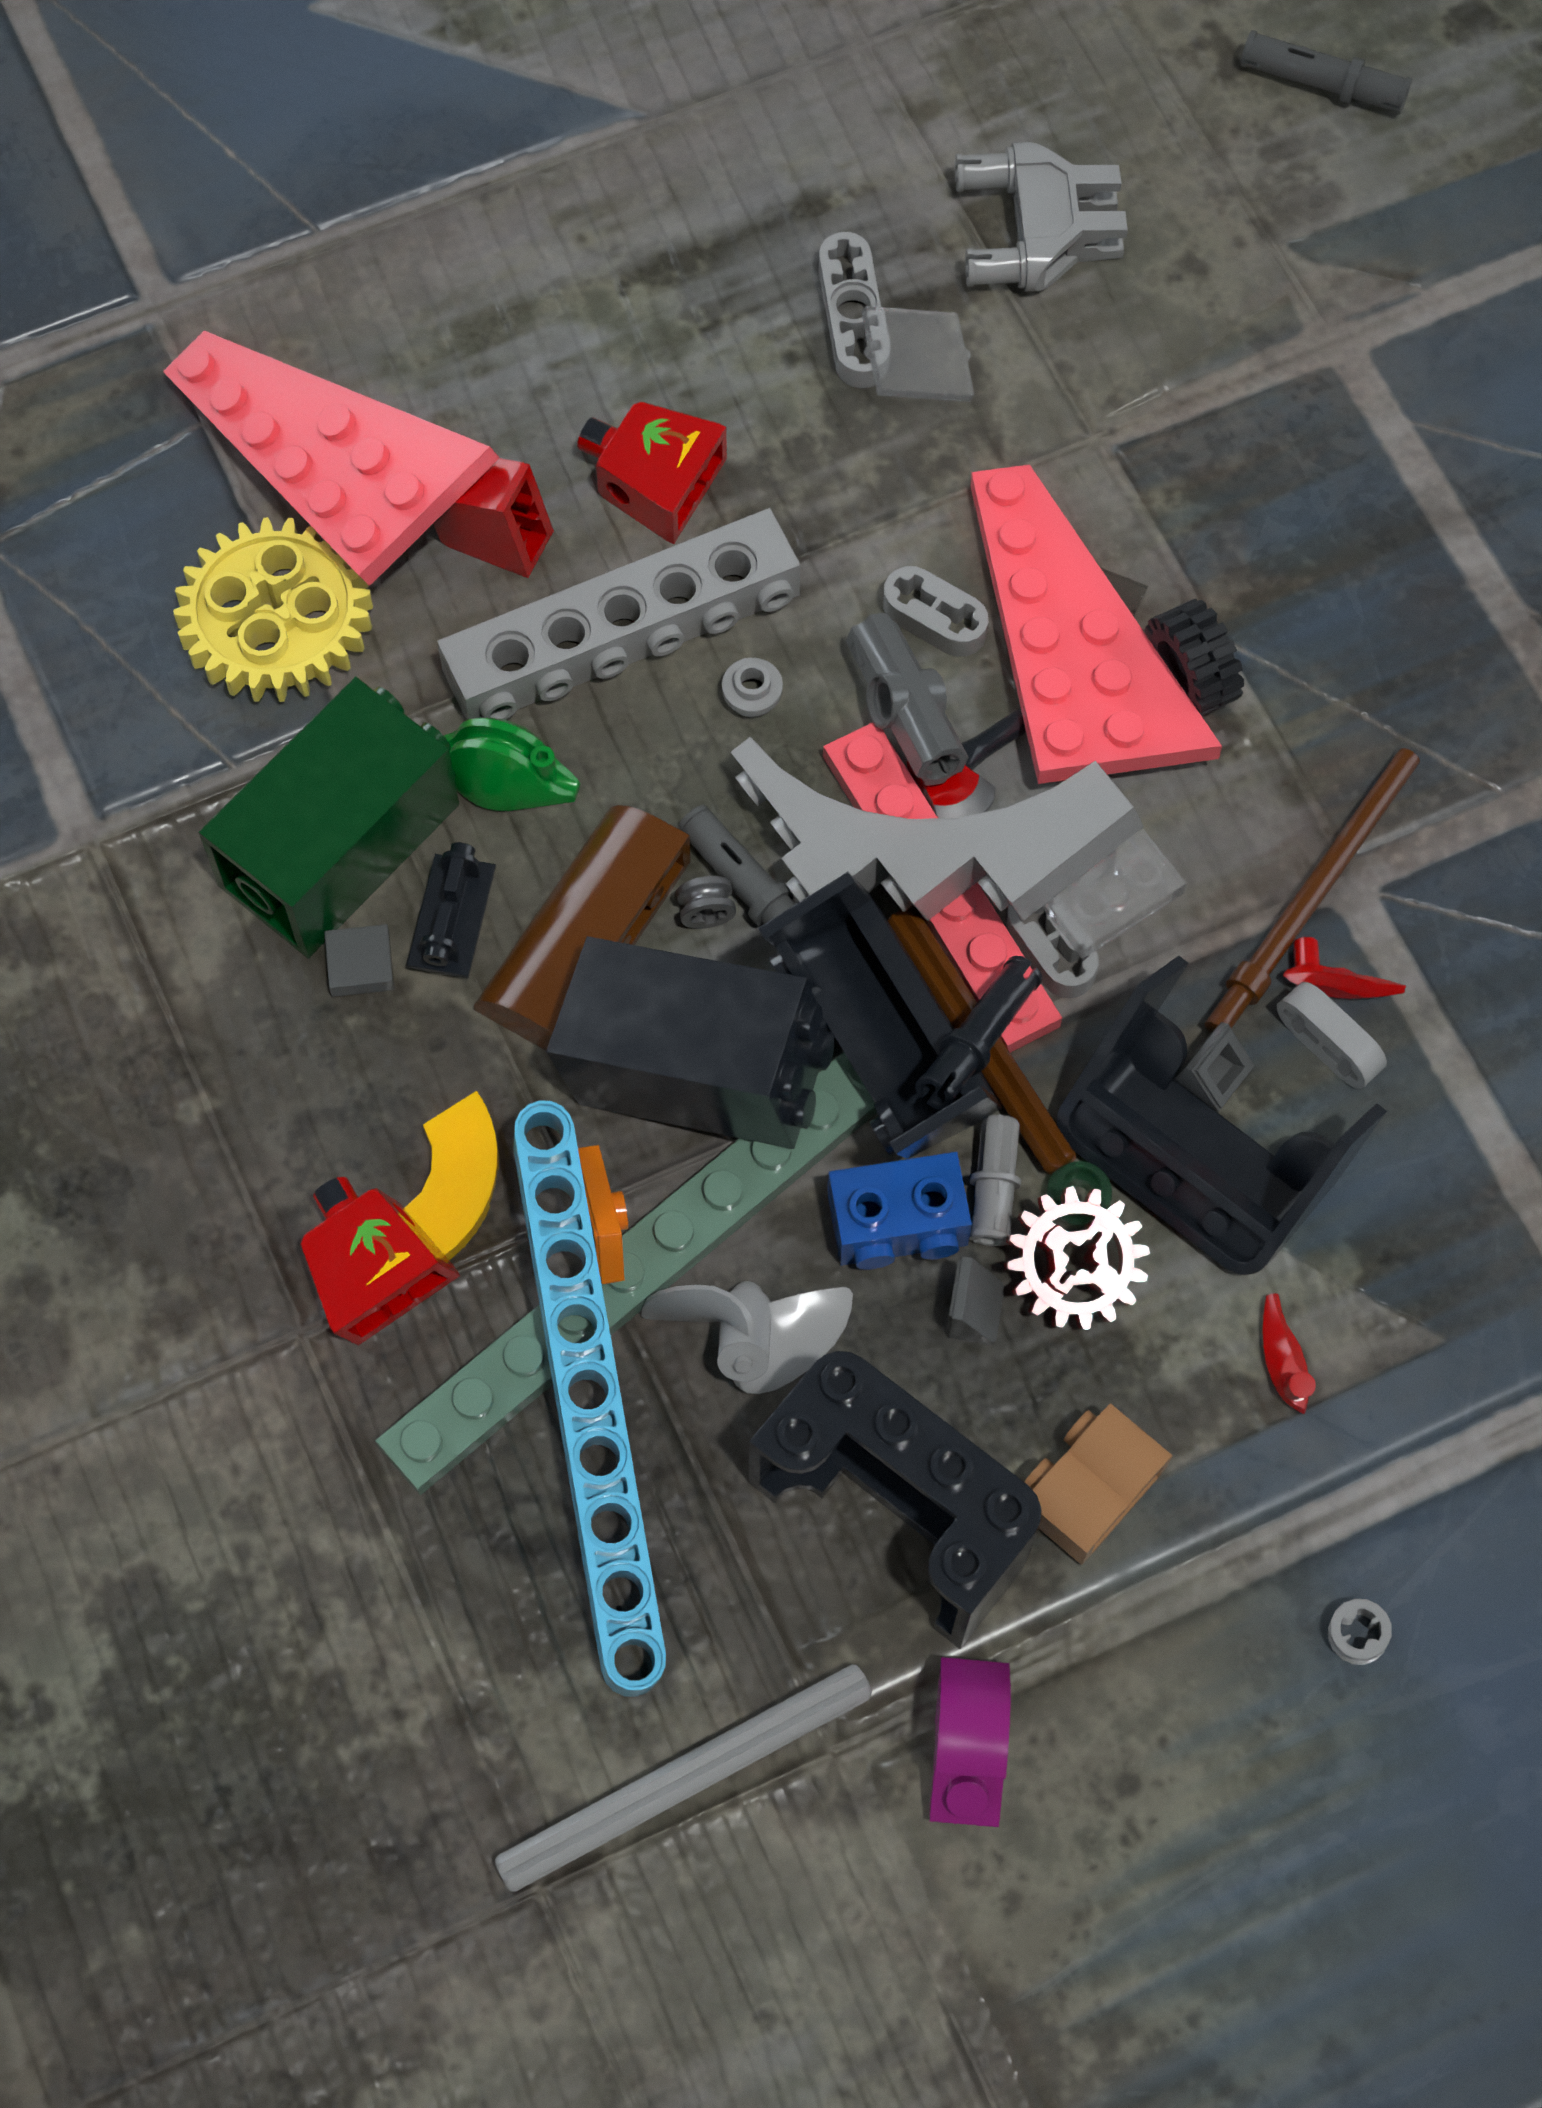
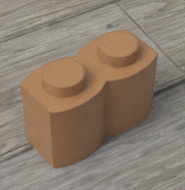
M1111 1403L1098 1416L1090 1410L1086 1411L1063 1439L1071 1447L1068 1452L1055 1465L1049 1459H1043L1024 1481L1036 1493L1041 1505L1039 1529L1081 1565L1097 1550L1124 1516L1166 1470L1173 1456Z

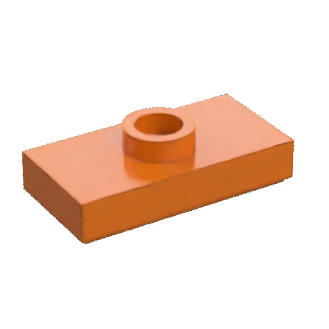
M599 1145L578 1148L601 1283L608 1284L625 1281L621 1231L628 1230V1217L623 1192H611Z

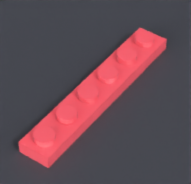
M873 722L823 746V759L854 808L907 819L937 818L883 729L876 727ZM978 882L930 920L926 921L920 913L977 1003L1002 971L1003 965L1010 957H1024ZM1031 966L1023 974L1025 979L1032 972ZM1042 984L1032 992L1000 1036L1010 1053L1061 1026L1062 1016Z

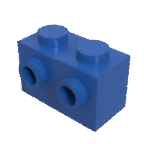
M957 1152L829 1171L827 1195L840 1266L856 1263L859 1269H877L892 1264L895 1261V1257L920 1253L924 1259H941L956 1254L959 1251V1247L968 1246L972 1223Z

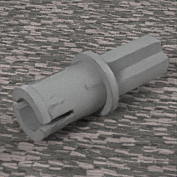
M989 1115L981 1124L977 1172L970 1175L969 1182L975 1186L972 1228L969 1239L977 1244L988 1246L1009 1245L1006 1243L1008 1235H1011L1014 1190L1020 1189L1022 1181L1015 1175L1020 1125L1016 1118L1010 1116Z

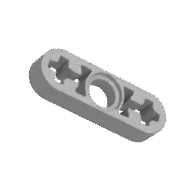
M838 232L827 237L821 244L819 251V276L835 367L839 378L847 385L855 388H869L878 384L885 377L889 353L872 254L869 244L860 235L852 232ZM848 256L850 264H853L852 279L843 281L842 265L840 260H837V257ZM857 300L864 303L869 308V312L864 317L849 319L841 315L837 308L843 302ZM864 338L865 356L870 360V363L859 364L858 358L854 356L855 340Z

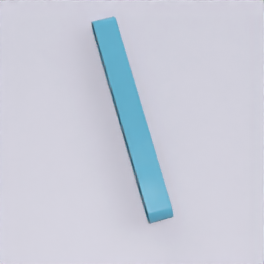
M539 1100L528 1104L520 1111L515 1121L514 1156L601 1672L605 1683L614 1692L626 1697H637L649 1692L661 1678L666 1666V1652L574 1124L570 1114L563 1106L552 1101ZM539 1125L549 1126L559 1133L561 1141L555 1147L543 1150L533 1147L525 1136L534 1127ZM558 1188L570 1196L572 1205L564 1212L549 1213L538 1205L536 1198L543 1190ZM569 1251L581 1259L584 1268L574 1277L561 1278L549 1270L547 1260L557 1252ZM580 1315L592 1323L595 1333L588 1341L571 1343L560 1335L557 1328L558 1324L565 1317ZM592 1380L604 1389L606 1400L597 1408L583 1409L572 1402L568 1391L578 1381ZM603 1445L615 1454L617 1468L605 1476L592 1475L582 1467L580 1454L587 1447ZM604 1511L619 1513L627 1521L629 1534L620 1542L605 1543L594 1535L591 1528L592 1519ZM615 1578L629 1579L639 1589L640 1603L634 1609L627 1612L616 1611L605 1602L603 1586L609 1580ZM627 1645H637L644 1648L652 1660L651 1673L639 1681L628 1680L622 1677L617 1672L614 1664L615 1653Z

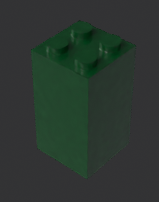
M355 676L198 832L217 885L309 959L326 942L325 931L338 930L459 806L455 784L456 774L452 768L449 752L451 746L449 742L431 724L424 722L419 726L406 716L400 702L389 691L379 686L373 690Z

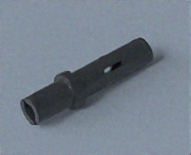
M1023 956L1010 957L1003 965L1002 971L961 1026L946 1034L939 1043L940 1054L926 1073L918 1079L915 1086L921 1098L928 1093L932 1086H935L936 1090L926 1102L931 1107L942 1110L955 1102L956 1096L970 1077L975 1076L986 1068L990 1062L991 1048L1032 992L1042 983V974L1037 967L1032 970L1026 979L1023 977V974L1032 964L1027 958Z

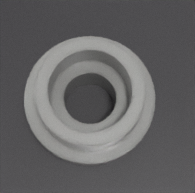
M745 658L733 663L726 670L722 680V693L726 703L737 713L746 717H759L768 713L778 704L783 692V681L778 669L770 662L760 658ZM748 680H757L762 682L763 685L757 689H748L742 683Z

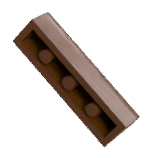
M616 805L609 808L475 1002L473 1010L547 1051L586 937L635 945L690 864V835L640 809L624 805Z

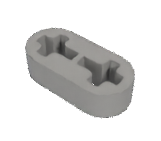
M917 566L901 567L894 570L887 577L884 584L883 610L889 614L893 622H897L899 627L955 657L969 656L983 647L987 638L989 620L988 612L979 600ZM913 589L921 593L920 600L913 598L908 604L900 602V593L908 595ZM963 618L971 621V629L963 628L959 633L950 630L951 622L958 624Z
M1056 895L1034 913L1040 914L1044 911L1047 913L1044 928L1048 936L1044 934L1036 922L1032 921L1024 924L1023 919L1010 904L1007 910L1006 928L1024 957L1032 962L1031 968L1035 969L1037 967L1041 972L1042 984L1052 994L1061 998H1076L1084 995L1091 989L1099 966L1098 954L1061 899ZM1056 948L1059 949L1068 962L1072 963L1077 960L1082 962L1079 976L1075 977L1069 970L1063 971L1060 974L1057 972L1060 957Z
M1301 982L1277 1004L1279 1017L1289 1031L1346 1084L1362 1089L1387 1066L1385 1054L1378 1043L1315 985L1309 982Z

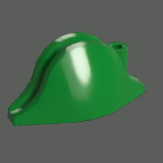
M474 718L464 721L456 731L444 735L451 746L449 752L452 768L456 774L455 784L457 792L475 805L496 811H513L575 802L581 786L580 781L555 757L553 750L547 747L539 737L526 727L504 719Z

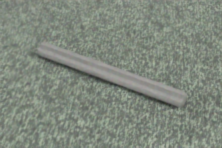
M849 1665L499 1854L495 1859V1864L505 1886L510 1891L522 1889L868 1701L872 1691L865 1674L857 1665Z

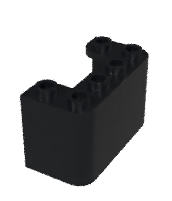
M835 1351L825 1354L810 1367L749 1441V1484L776 1503L785 1492L794 1489H810L820 1498H823L842 1474L847 1476L935 1545L929 1557V1577L927 1582L938 1591L941 1607L933 1629L961 1649L1022 1572L1041 1522L1039 1499L1025 1482L865 1359L846 1351Z

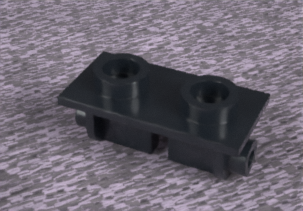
M455 842L451 844L450 851H446L442 855L435 853L407 968L469 979L496 870V864L481 862L474 857L476 850L473 846L462 842Z

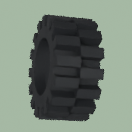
M1195 598L1147 621L1149 625L1145 627V633L1201 716L1234 702L1242 696L1243 691L1241 688L1244 687V678L1238 672L1243 671L1241 661L1236 659L1233 654L1237 649L1234 642H1229L1226 637L1228 632L1223 622L1217 623V613L1212 607L1207 609L1206 602L1203 600L1197 601Z

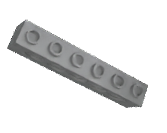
M768 508L437 640L442 671L466 720L474 718L506 720L520 708L540 700L553 701L569 693L573 687L597 677L601 679L613 677L625 670L631 663L651 655L664 656L677 650L684 642L705 633L718 634L733 627L742 618L762 610L772 612L786 606L794 597L800 595L801 564L773 512ZM728 575H738L744 579L730 582L722 578ZM673 597L689 599L688 602L682 604H673L667 600ZM619 619H630L635 621L633 624L628 626H616L612 624L614 621ZM564 641L580 643L578 646L570 649L557 647L559 643ZM510 663L524 665L521 669L512 672L500 669Z

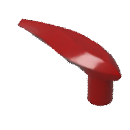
M1301 937L1293 942L1295 967L1287 969L1283 974L1285 978L1296 986L1301 982H1309L1318 987L1328 997L1361 999L1403 994L1406 985L1377 977L1356 974L1346 968L1320 965L1318 940L1313 937Z
M1269 1294L1266 1296L1263 1314V1348L1266 1365L1272 1383L1282 1400L1305 1415L1309 1396L1314 1393L1316 1383L1313 1376L1308 1373V1367L1301 1346L1286 1323L1279 1294Z

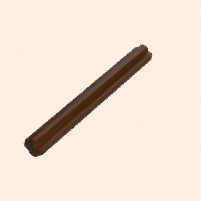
M911 906L905 912L900 909L888 918V922L954 1029L959 1028L976 1006L977 1001L914 906ZM999 1038L990 1050L989 1064L981 1072L1009 1116L1018 1120L1020 1133L1043 1169L1050 1175L1056 1174L1072 1164L1076 1159V1154L1001 1038Z

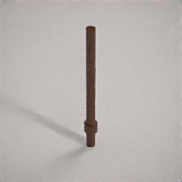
M1406 748L1399 749L1251 959L1240 962L1226 981L1228 991L1204 1024L1210 1033L1221 1022L1229 1024L1232 1029L1248 1005H1256L1272 983L1270 974L1419 765L1420 759L1413 751Z

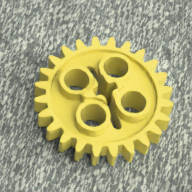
M266 517L262 520L260 533L252 534L249 528L242 522L238 524L239 539L233 542L222 533L216 534L220 548L216 553L208 549L199 548L197 553L203 568L184 567L183 572L189 586L176 587L175 593L181 607L174 609L173 613L177 626L180 629L178 635L183 650H189L188 654L195 669L205 667L208 682L211 685L220 682L226 677L227 688L232 696L239 693L245 684L249 685L255 702L260 701L266 688H274L279 702H284L288 686L296 685L299 692L304 697L310 695L308 680L316 677L321 683L330 686L332 681L329 668L332 665L345 671L351 668L346 650L363 652L364 644L360 632L371 631L372 628L370 615L367 612L373 609L370 590L366 589L368 584L325 540L321 542L320 535L311 525L301 535L296 531L294 519L288 518L281 531H273L272 524L269 518ZM281 569L292 570L290 573L285 574L283 576L272 575L274 572ZM231 600L242 601L234 607H221ZM314 611L326 612L323 616H320L318 618L305 617L306 615ZM265 642L277 643L267 650H255L258 645Z

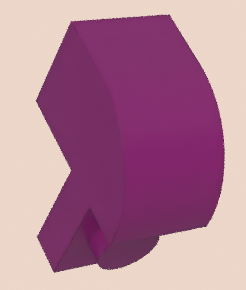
M941 1657L935 1716V1754L930 1797V1822L999 1827L1004 1779H1006L1011 1709L1010 1663Z

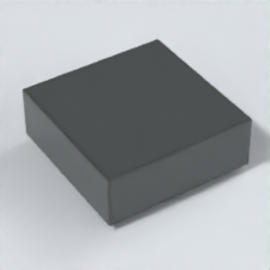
M388 924L325 931L329 989L332 997L395 990Z

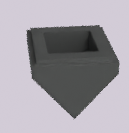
M1221 1022L1204 1039L1174 1080L1212 1109L1219 1112L1255 1065L1229 1024Z

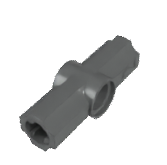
M888 613L871 614L860 624L852 626L846 643L868 683L867 708L875 726L880 729H892L916 777L921 778L925 786L943 784L954 774L962 772L969 757L945 714L947 695L941 675L932 668L921 669L897 622H893Z

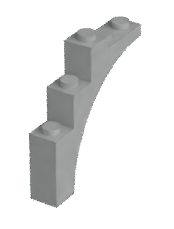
M751 737L731 751L732 755L744 769L735 777L757 806L768 800L779 814L770 823L791 849L781 859L794 874V877L785 884L799 902L848 871L868 892L882 884L903 912L912 905H915L926 921L930 920L977 882L1000 912L1011 904L1024 921L1144 827L1134 806L1096 761L1056 787L1007 808L960 818L907 819L862 811L817 793L781 769Z

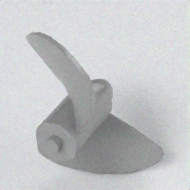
M751 1281L737 1284L731 1292L709 1285L674 1286L657 1291L648 1297L642 1306L641 1316L649 1320L720 1322L717 1360L720 1371L726 1377L732 1379L736 1386L746 1393L761 1394L777 1390L794 1381L808 1371L818 1359L836 1344L846 1328L852 1310L853 1293L850 1288L843 1286L797 1294L771 1302L762 1289Z

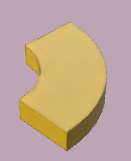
M477 1091L423 1124L425 1134L432 1148L431 1172L421 1193L404 1208L448 1260L452 1259L468 1244L485 1220L490 1209V1202L499 1169L498 1145L492 1119Z

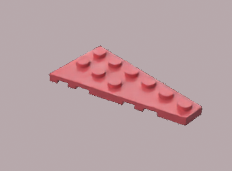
M203 331L163 371L369 586L499 459V456L488 445L207 331Z
M1030 464L972 472L970 487L1038 784L1065 781L1094 761L1108 775L1219 759L1222 745Z

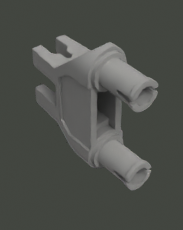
M1032 142L1012 143L1011 147H1006L1005 153L955 154L957 192L973 189L1006 188L1007 193H1012L1018 237L1016 248L966 249L965 275L968 276L966 278L967 287L980 284L1017 282L1018 287L1024 288L1025 292L1041 291L1056 282L1077 262L1123 258V238L1127 237L1128 228L1125 211H1117L1118 200L1116 191L1121 190L1122 184L1119 165H1073L1046 147Z

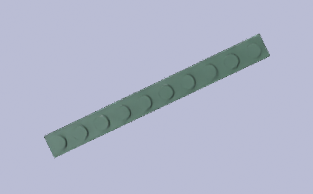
M844 1052L830 1063L827 1070H821L818 1073L813 1088L816 1093L815 1113L810 1126L807 1129H800L794 1149L739 1138L622 1235L625 1281L602 1284L610 1335H613L642 1310V1306L648 1297L674 1284L877 1113L874 1107V1100ZM540 1305L529 1312L375 1440L381 1452L420 1496L553 1385ZM580 1315L565 1317L557 1326L560 1335L571 1343L588 1341L595 1333L592 1323Z

